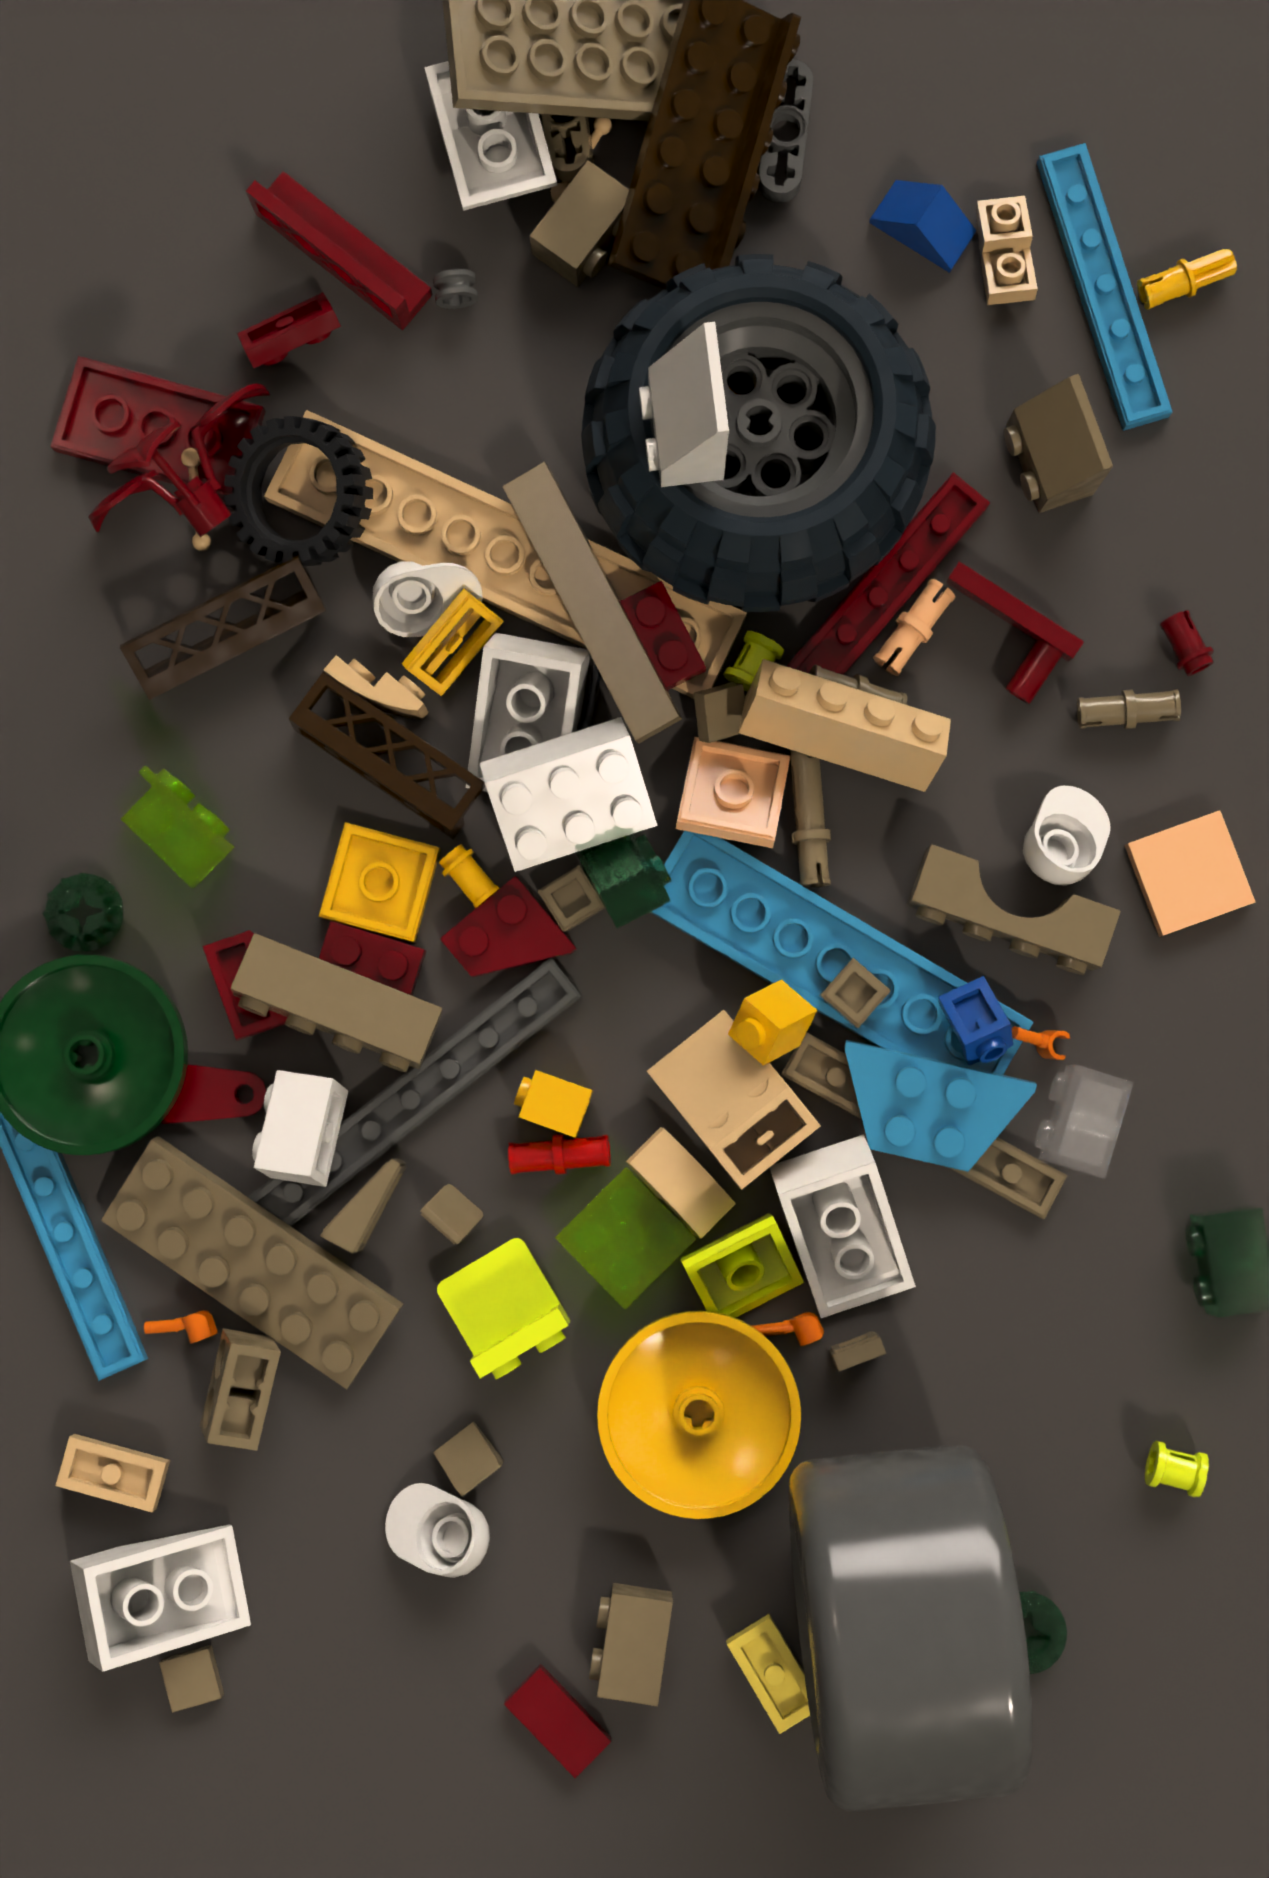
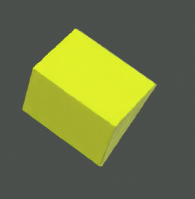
M770 1213L681 1257V1262L705 1309L735 1318L804 1283L781 1231Z

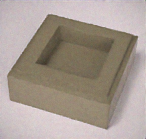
M731 682L694 693L699 741L711 743L740 734L738 731L745 701L743 684Z
M580 865L538 890L539 895L563 933L568 932L605 909V905Z
M852 958L819 996L857 1029L891 990L856 959Z
M873 1331L833 1345L829 1349L834 1366L838 1371L886 1354L880 1336Z
M212 1645L163 1658L159 1662L172 1713L215 1701L224 1696Z

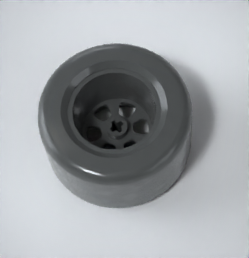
M956 1444L818 1458L800 1463L794 1469L789 1479L788 1501L791 1554L808 1705L819 1770L826 1796L836 1807L844 1811L857 1812L1002 1797L1015 1793L1024 1785L1032 1762L1033 1717L1031 1682L1023 1612L1009 1534L998 1492L987 1463L976 1450L965 1445Z

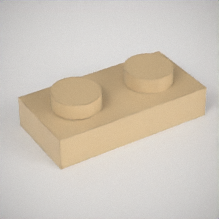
M73 1434L69 1436L55 1486L153 1513L158 1507L170 1460Z

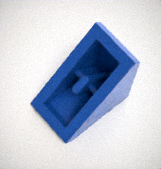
M895 180L869 221L873 226L949 273L977 231L943 185Z

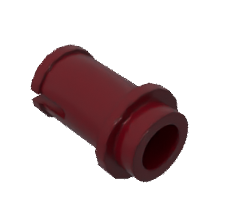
M1189 610L1181 611L1168 617L1160 623V627L1164 630L1179 660L1176 664L1177 669H1184L1187 676H1192L1214 663L1211 657L1214 650L1211 646H1205L1190 617Z

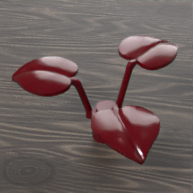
M256 383L232 392L210 408L189 429L207 480L205 483L202 482L199 476H196L185 484L156 449L168 435L182 427L179 421L153 431L144 437L137 447L130 448L119 455L106 468L110 474L127 468L149 467L150 461L153 459L178 489L174 492L176 497L152 478L159 474L156 469L141 474L108 495L93 509L88 518L95 531L99 533L103 520L112 507L128 495L147 490L156 492L172 505L180 516L184 515L200 537L232 515L216 493V490L222 486L215 478L204 444V437L221 413L251 397L270 396L266 387Z

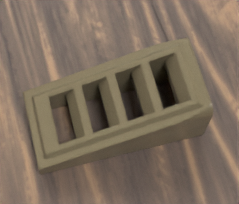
M398 1158L386 1162L323 1229L320 1236L352 1254L362 1251L407 1168L406 1162Z

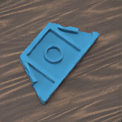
M846 1040L844 1045L869 1148L969 1172L1035 1093L1037 1086L1035 1082L855 1041Z

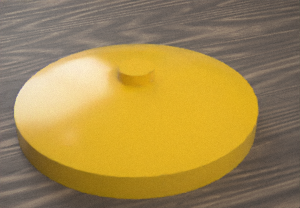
M685 1311L674 1313L649 1323L630 1337L612 1359L601 1385L597 1411L598 1430L604 1454L611 1468L624 1486L647 1505L670 1515L692 1519H708L726 1516L750 1506L769 1492L780 1480L792 1460L798 1443L801 1426V1405L798 1389L788 1364L779 1350L760 1331L742 1320L726 1314L711 1311Z

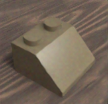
M1079 374L1066 378L1016 407L1006 423L1007 428H1004V439L1011 456L1018 455L1024 472L1020 474L1024 495L1028 501H1035L1039 513L1094 495L1113 468Z

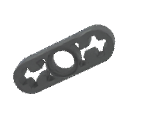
M792 59L788 63L784 76V81L786 82L787 78L790 77L797 79L794 105H784V96L781 104L774 111L770 127L773 128L780 121H790L798 127L799 135L790 142H782L773 135L768 150L761 156L759 190L766 199L775 203L788 202L798 194L803 174L813 74L804 62ZM778 156L787 157L785 172L787 179L784 182V186L775 185L773 177L776 173Z

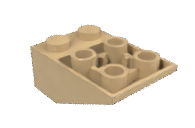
M722 1010L648 1069L647 1073L736 1185L742 1190L821 1127V1125L770 1063L763 1066L728 1035L734 1021L725 1010Z

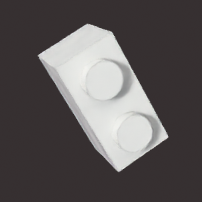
M277 1070L274 1084L267 1088L264 1098L266 1117L262 1132L257 1134L253 1143L252 1156L255 1161L253 1168L270 1178L326 1187L348 1090L333 1078Z

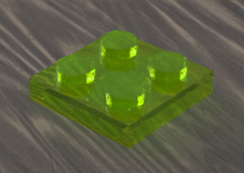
M625 1167L555 1239L626 1309L696 1240V1237Z

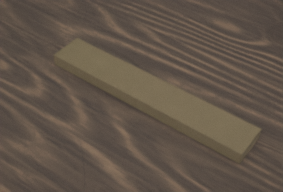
M544 461L502 486L635 741L641 743L682 720L550 467Z
M806 1033L801 1045L793 1050L780 1075L862 1120L846 1054ZM998 1137L969 1172L950 1168L1041 1219H1045L1067 1178L1066 1174Z

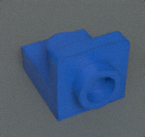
M984 976L938 997L940 1007L962 1045L963 1056L968 1065H973L980 1061L983 1063L994 1061L1005 1054L1008 1048L1013 1046L1011 1023Z

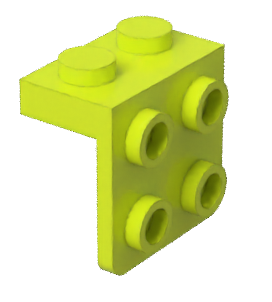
M513 1238L445 1278L437 1286L439 1297L474 1355L470 1362L479 1378L492 1372L495 1379H499L522 1364L518 1358L520 1354L536 1346L539 1353H542L566 1338L562 1329L569 1326L571 1320L526 1243L520 1238Z

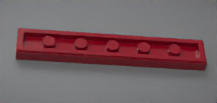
M953 472L908 524L900 540L878 565L872 566L788 663L787 667L809 673L814 665H818L821 668L845 675L986 511L990 502Z

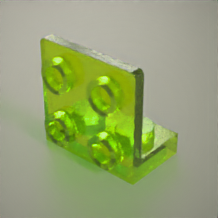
M145 765L138 773L152 787L121 820L190 887L195 888L235 847L225 837L230 828L200 802L194 807L190 802L196 795L176 776L170 774L165 768L157 774Z

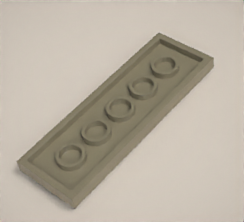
M159 1136L151 1139L101 1219L103 1223L346 1390L353 1383L404 1305L401 1301Z

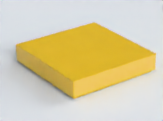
M345 822L318 917L415 943L441 848Z

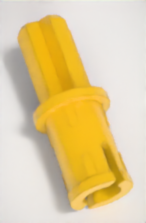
M1222 249L1191 262H1187L1183 258L1177 261L1176 266L1168 270L1137 280V290L1141 302L1144 303L1145 309L1149 310L1176 297L1186 295L1190 298L1195 296L1198 288L1236 273L1237 264L1234 254L1230 249Z

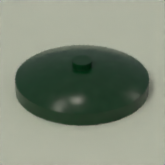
M99 955L62 957L44 963L24 975L0 1001V1112L15 1130L33 1143L48 1150L69 1155H96L117 1151L130 1146L152 1132L169 1114L176 1103L185 1081L188 1066V1041L185 1026L169 994L156 980L139 968L117 959Z

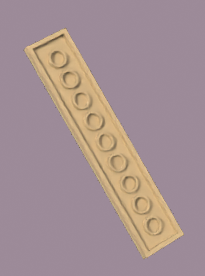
M308 410L305 411L303 418H310L340 429L341 433L348 435L355 442L353 447L360 449L366 458L361 464L370 468L372 479L366 480L365 483L367 487L373 488V499H366L365 507L372 509L369 520L361 519L359 523L365 528L361 537L351 538L350 540L397 562H415L422 566L438 563L461 565L469 569L480 582L483 602L587 649L512 504ZM307 443L291 444L288 446L264 495L265 499L269 503L324 527L331 518L337 499L336 475L330 460L317 447ZM588 540L620 601L662 580L652 572L642 570L631 559ZM662 580L706 666V672L672 688L694 699L695 692L713 688L746 619L747 612L732 605L709 601V604L706 605L674 592L673 586Z

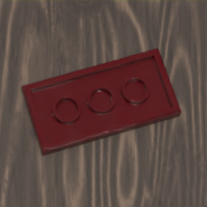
M78 356L50 447L58 453L109 466L123 452L137 447L139 442L148 434L165 425L179 421L182 427L168 435L156 449L186 484L190 481L188 467L182 463L181 454L187 448H196L189 429L210 408L226 396ZM246 401L235 404L221 413L204 437V444L215 478L222 486L216 490V493L221 498H224V495L232 494V487L224 485L225 474L234 475L235 468L228 465L232 455L241 456L242 451L237 445L243 438L252 439L250 431L258 425L262 426L266 412L263 406ZM151 459L149 467L122 469L123 471L138 475L156 469L159 474L153 476V479L173 484L153 459ZM200 464L198 466L199 478L205 483L207 480Z

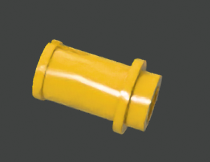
M460 844L443 857L439 864L444 868L443 876L450 875L471 900L473 906L477 908L500 888L493 883L473 859L474 851L472 849L466 850Z

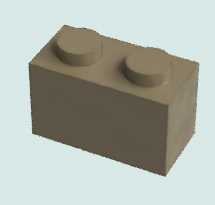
M587 160L530 234L532 255L576 287L580 286L587 275L591 278L596 276L608 257L606 250L615 240L629 189Z
M613 1583L611 1598L601 1596L596 1628L606 1629L603 1649L593 1647L589 1679L598 1681L597 1697L658 1706L673 1605L671 1591Z

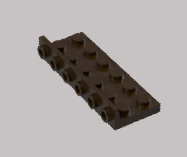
M684 0L615 236L608 266L662 289H666V282L674 276L704 263L706 269L710 268L711 270L730 266L734 249L739 246L746 231V222L743 218L747 204L752 200L759 186L760 176L756 173L761 156L766 153L773 138V128L770 127L775 109L781 104L786 93L787 83L784 81L788 63L796 55L800 45V35L797 34L801 16L790 13L780 19L743 0Z

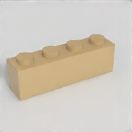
M763 659L745 696L738 733L925 792L947 756L951 719Z

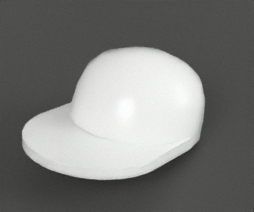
M400 561L389 565L378 576L373 586L372 603L379 624L388 632L401 637H420L428 632L463 588L481 602L483 599L482 589L477 577L469 569L461 565L438 563L422 566L415 562Z
M1059 786L1050 790L1044 797L1033 825L1028 830L1024 839L1023 855L1031 870L1044 881L1054 885L1067 886L1086 877L1101 859L1110 834V821L1105 809L1097 799L1080 788Z
M417 1483L406 1487L394 1498L386 1516V1538L392 1551L401 1559L428 1573L452 1578L466 1575L480 1565L487 1553L490 1532L483 1513L473 1504L433 1485Z

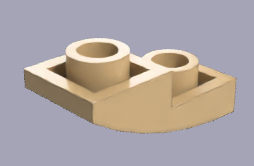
M1025 196L977 201L978 239L987 305L1035 300L1038 288L1030 250L1033 235Z
M337 655L323 669L326 674L380 710L421 720L429 713L425 704L420 701L425 696V693L404 675L397 681L386 672L373 687L371 683L375 680V676L354 658L349 664H346Z
M662 1127L626 1161L652 1193L664 1200L691 1233L700 1239L736 1204L702 1165Z

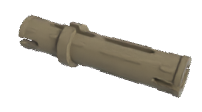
M790 750L796 831L791 833L792 844L797 845L799 884L805 888H809V885H812V888L831 885V879H829L827 842L831 841V830L825 829L820 759Z

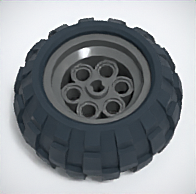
M774 254L738 255L735 265L713 270L710 268L706 269L704 263L668 280L666 282V289L649 301L644 298L638 302L615 327L611 342L605 349L602 357L593 366L584 396L585 406L581 432L583 459L593 501L598 513L603 516L607 525L616 536L618 545L628 557L642 570L652 572L660 579L672 585L674 592L706 605L709 604V601L725 605L742 607V611L747 612L779 611L780 606L796 604L807 600L808 602H817L847 588L849 583L872 566L878 565L900 540L919 506L933 462L936 440V424L932 419L929 401L931 388L925 369L916 351L913 348L909 349L897 332L899 324L870 293L866 298L860 297L841 285L843 277L840 273L811 261L807 262L804 270L773 265ZM715 322L729 427L726 462L733 464L737 468L738 474L727 480L661 487L659 470L649 471L645 439L655 438L653 420L642 419L639 387L648 386V367L703 323ZM745 383H751L754 387L752 392L745 395L735 394L729 388ZM785 389L802 400L799 403L787 404L779 398L778 392ZM758 419L768 422L767 434L760 436L749 432L750 420ZM802 434H810L819 441L820 446L813 451H805L796 445L794 439ZM769 471H777L786 477L788 483L782 488L774 489L765 485L761 477Z

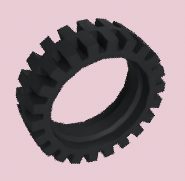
M284 416V419L273 418L267 420V426H256L250 431L253 438H243L237 445L242 451L241 456L232 455L228 465L235 468L234 475L225 474L224 485L232 487V494L224 495V501L227 507L234 508L235 512L228 518L232 526L241 528L236 533L242 542L251 544L249 549L255 554L265 556V559L281 564L295 556L299 557L303 566L322 565V562H331L339 558L338 552H347L354 546L350 541L351 538L361 537L365 528L359 523L361 519L369 520L372 509L365 507V500L373 499V488L367 487L365 483L366 480L372 479L370 468L361 464L366 459L362 451L353 447L355 442L348 435L341 433L340 429L310 418ZM307 443L319 448L330 460L336 475L337 499L331 518L318 534L306 540L292 541L278 535L269 525L262 508L261 486L268 465L280 450L291 444Z

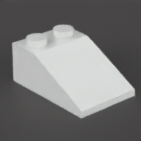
M446 61L424 67L463 211L557 186L539 114L453 108L449 62Z
M707 322L699 326L648 367V386L639 387L642 419L653 420L655 438L645 439L649 471L659 470L661 487L724 480L729 427L715 322Z
M495 633L483 646L468 764L469 772L484 781L480 767L481 762L576 732L584 700L590 653L587 649Z
M864 1134L769 1167L821 1318L916 1287L875 1160Z
M230 1524L119 1546L70 1561L88 1661L102 1672L251 1625L233 1527Z

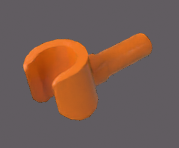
M1012 1027L1013 1039L1035 1045L1041 1057L1054 1060H1064L1066 1058L1065 1055L1055 1053L1053 1041L1056 1037L1070 1039L1068 1032L1045 1030L1036 1033L1020 1027Z
M201 1310L181 1318L146 1321L144 1323L145 1334L178 1332L185 1329L190 1344L218 1333L213 1316L207 1310Z
M804 1312L783 1322L751 1325L764 1336L785 1335L794 1332L800 1346L818 1341L824 1335V1330L818 1316L812 1312Z

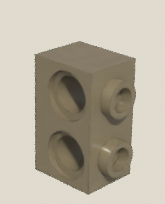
M222 1329L200 1422V1428L207 1443L258 1450L281 1353L271 1337Z

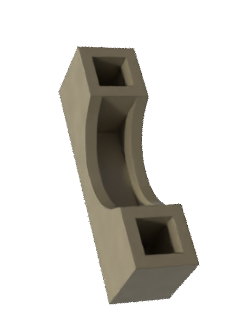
M933 844L924 852L906 904L916 908L915 916L924 921L937 925H943L945 919L964 925L962 933L986 942H990L992 936L1011 942L1009 950L1030 958H1038L1039 952L1058 959L1057 967L1079 975H1085L1086 969L1092 971L1102 967L1121 912L1118 909L1073 894L1065 898L1055 910L1045 916L1025 918L1012 915L998 907L987 895L981 882L978 860Z

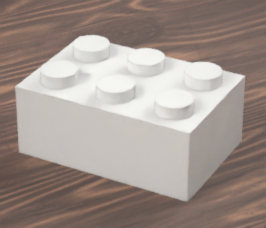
M621 717L480 763L484 783L515 872L657 826L633 744Z

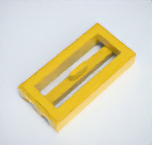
M463 588L401 664L407 671L442 696L504 621ZM482 616L484 618L483 622L478 626V628L473 632V634L468 638V640L463 644V646L458 650V652L443 668L439 675L436 678H434L432 674L437 670V668L442 664V662L447 658L449 654H453V652L463 642L462 638L467 634V632Z

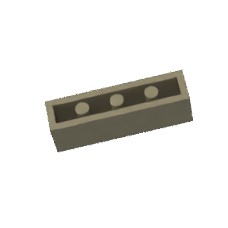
M254 933L230 988L233 995L240 998L238 1006L249 1012L266 1017L268 1010L286 1016L285 1025L308 1035H313L315 1029L321 1030L334 1036L332 1044L356 1054H360L362 1047L381 1054L379 1058L381 1064L405 1073L409 1066L420 1070L442 1016L443 1009Z

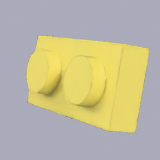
M770 1614L726 1639L728 1648L779 1734L810 1716L804 1671Z

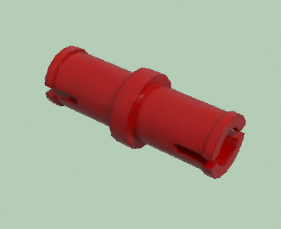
M561 1134L553 1135L552 1140L511 1142L508 1146L510 1173L515 1175L524 1172L555 1170V1174L559 1175L567 1174V1169L610 1167L611 1151L609 1136L605 1134L596 1137L565 1139L564 1135Z

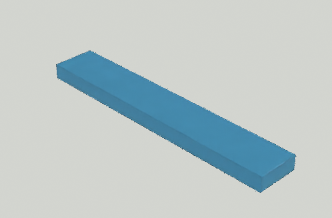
M1086 143L1039 156L1037 166L1122 430L1125 431L1169 418L1173 411Z
M0 1112V1147L98 1381L149 1359L63 1154L48 1150L28 1140L15 1130Z

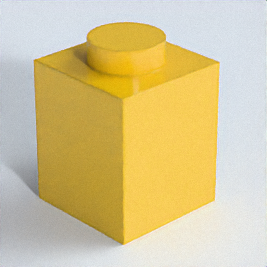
M781 979L744 998L728 1035L764 1066L801 1045L817 1009Z
M535 1070L532 1079L523 1077L514 1105L522 1107L519 1118L576 1138L593 1090Z

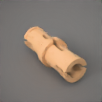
M930 579L910 610L902 612L896 619L897 628L879 652L873 656L874 661L882 667L884 663H887L892 654L896 652V656L886 668L887 672L899 676L902 668L921 642L927 643L933 635L931 628L956 597L951 589L947 587L935 603L932 601L943 586V583Z

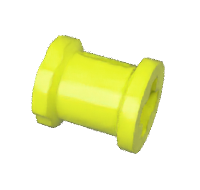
M754 631L746 632L744 636L745 645L734 666L727 667L723 674L728 681L743 684L744 690L747 692L762 660L774 662L776 659L780 660L784 653V649L778 643Z
M1155 1441L1147 1457L1145 1483L1151 1487H1157L1159 1483L1187 1490L1188 1496L1200 1497L1207 1480L1209 1468L1208 1455L1201 1452L1191 1455L1167 1449L1164 1442Z

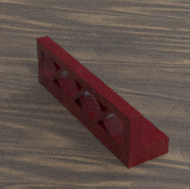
M284 171L268 189L256 180L247 188V196L255 214L402 331L433 295L430 286Z

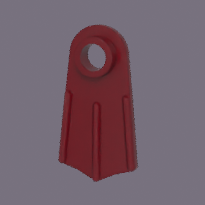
M188 1064L185 1081L178 1099L161 1123L169 1124L252 1116L258 1113L264 1106V1098L267 1091L266 1085L258 1075L252 1072ZM245 1084L249 1085L254 1093L252 1100L247 1104L242 1103L238 1098V1091Z

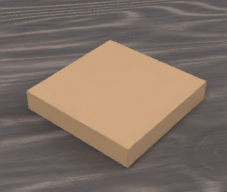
M694 737L676 829L773 848L790 755L720 741L707 743L699 741V737Z
M1220 810L1124 845L1159 937L1255 903L1254 896Z

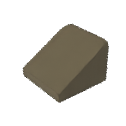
M451 1184L445 1185L420 1210L422 1212L420 1215L454 1245L461 1243L484 1215L482 1210Z
M474 1421L433 1452L461 1497L499 1469L504 1462Z

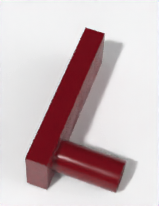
M960 561L946 582L1036 641L1005 688L1013 696L1029 705L1060 658L1062 657L1068 662L1071 661L1084 643L1080 638Z

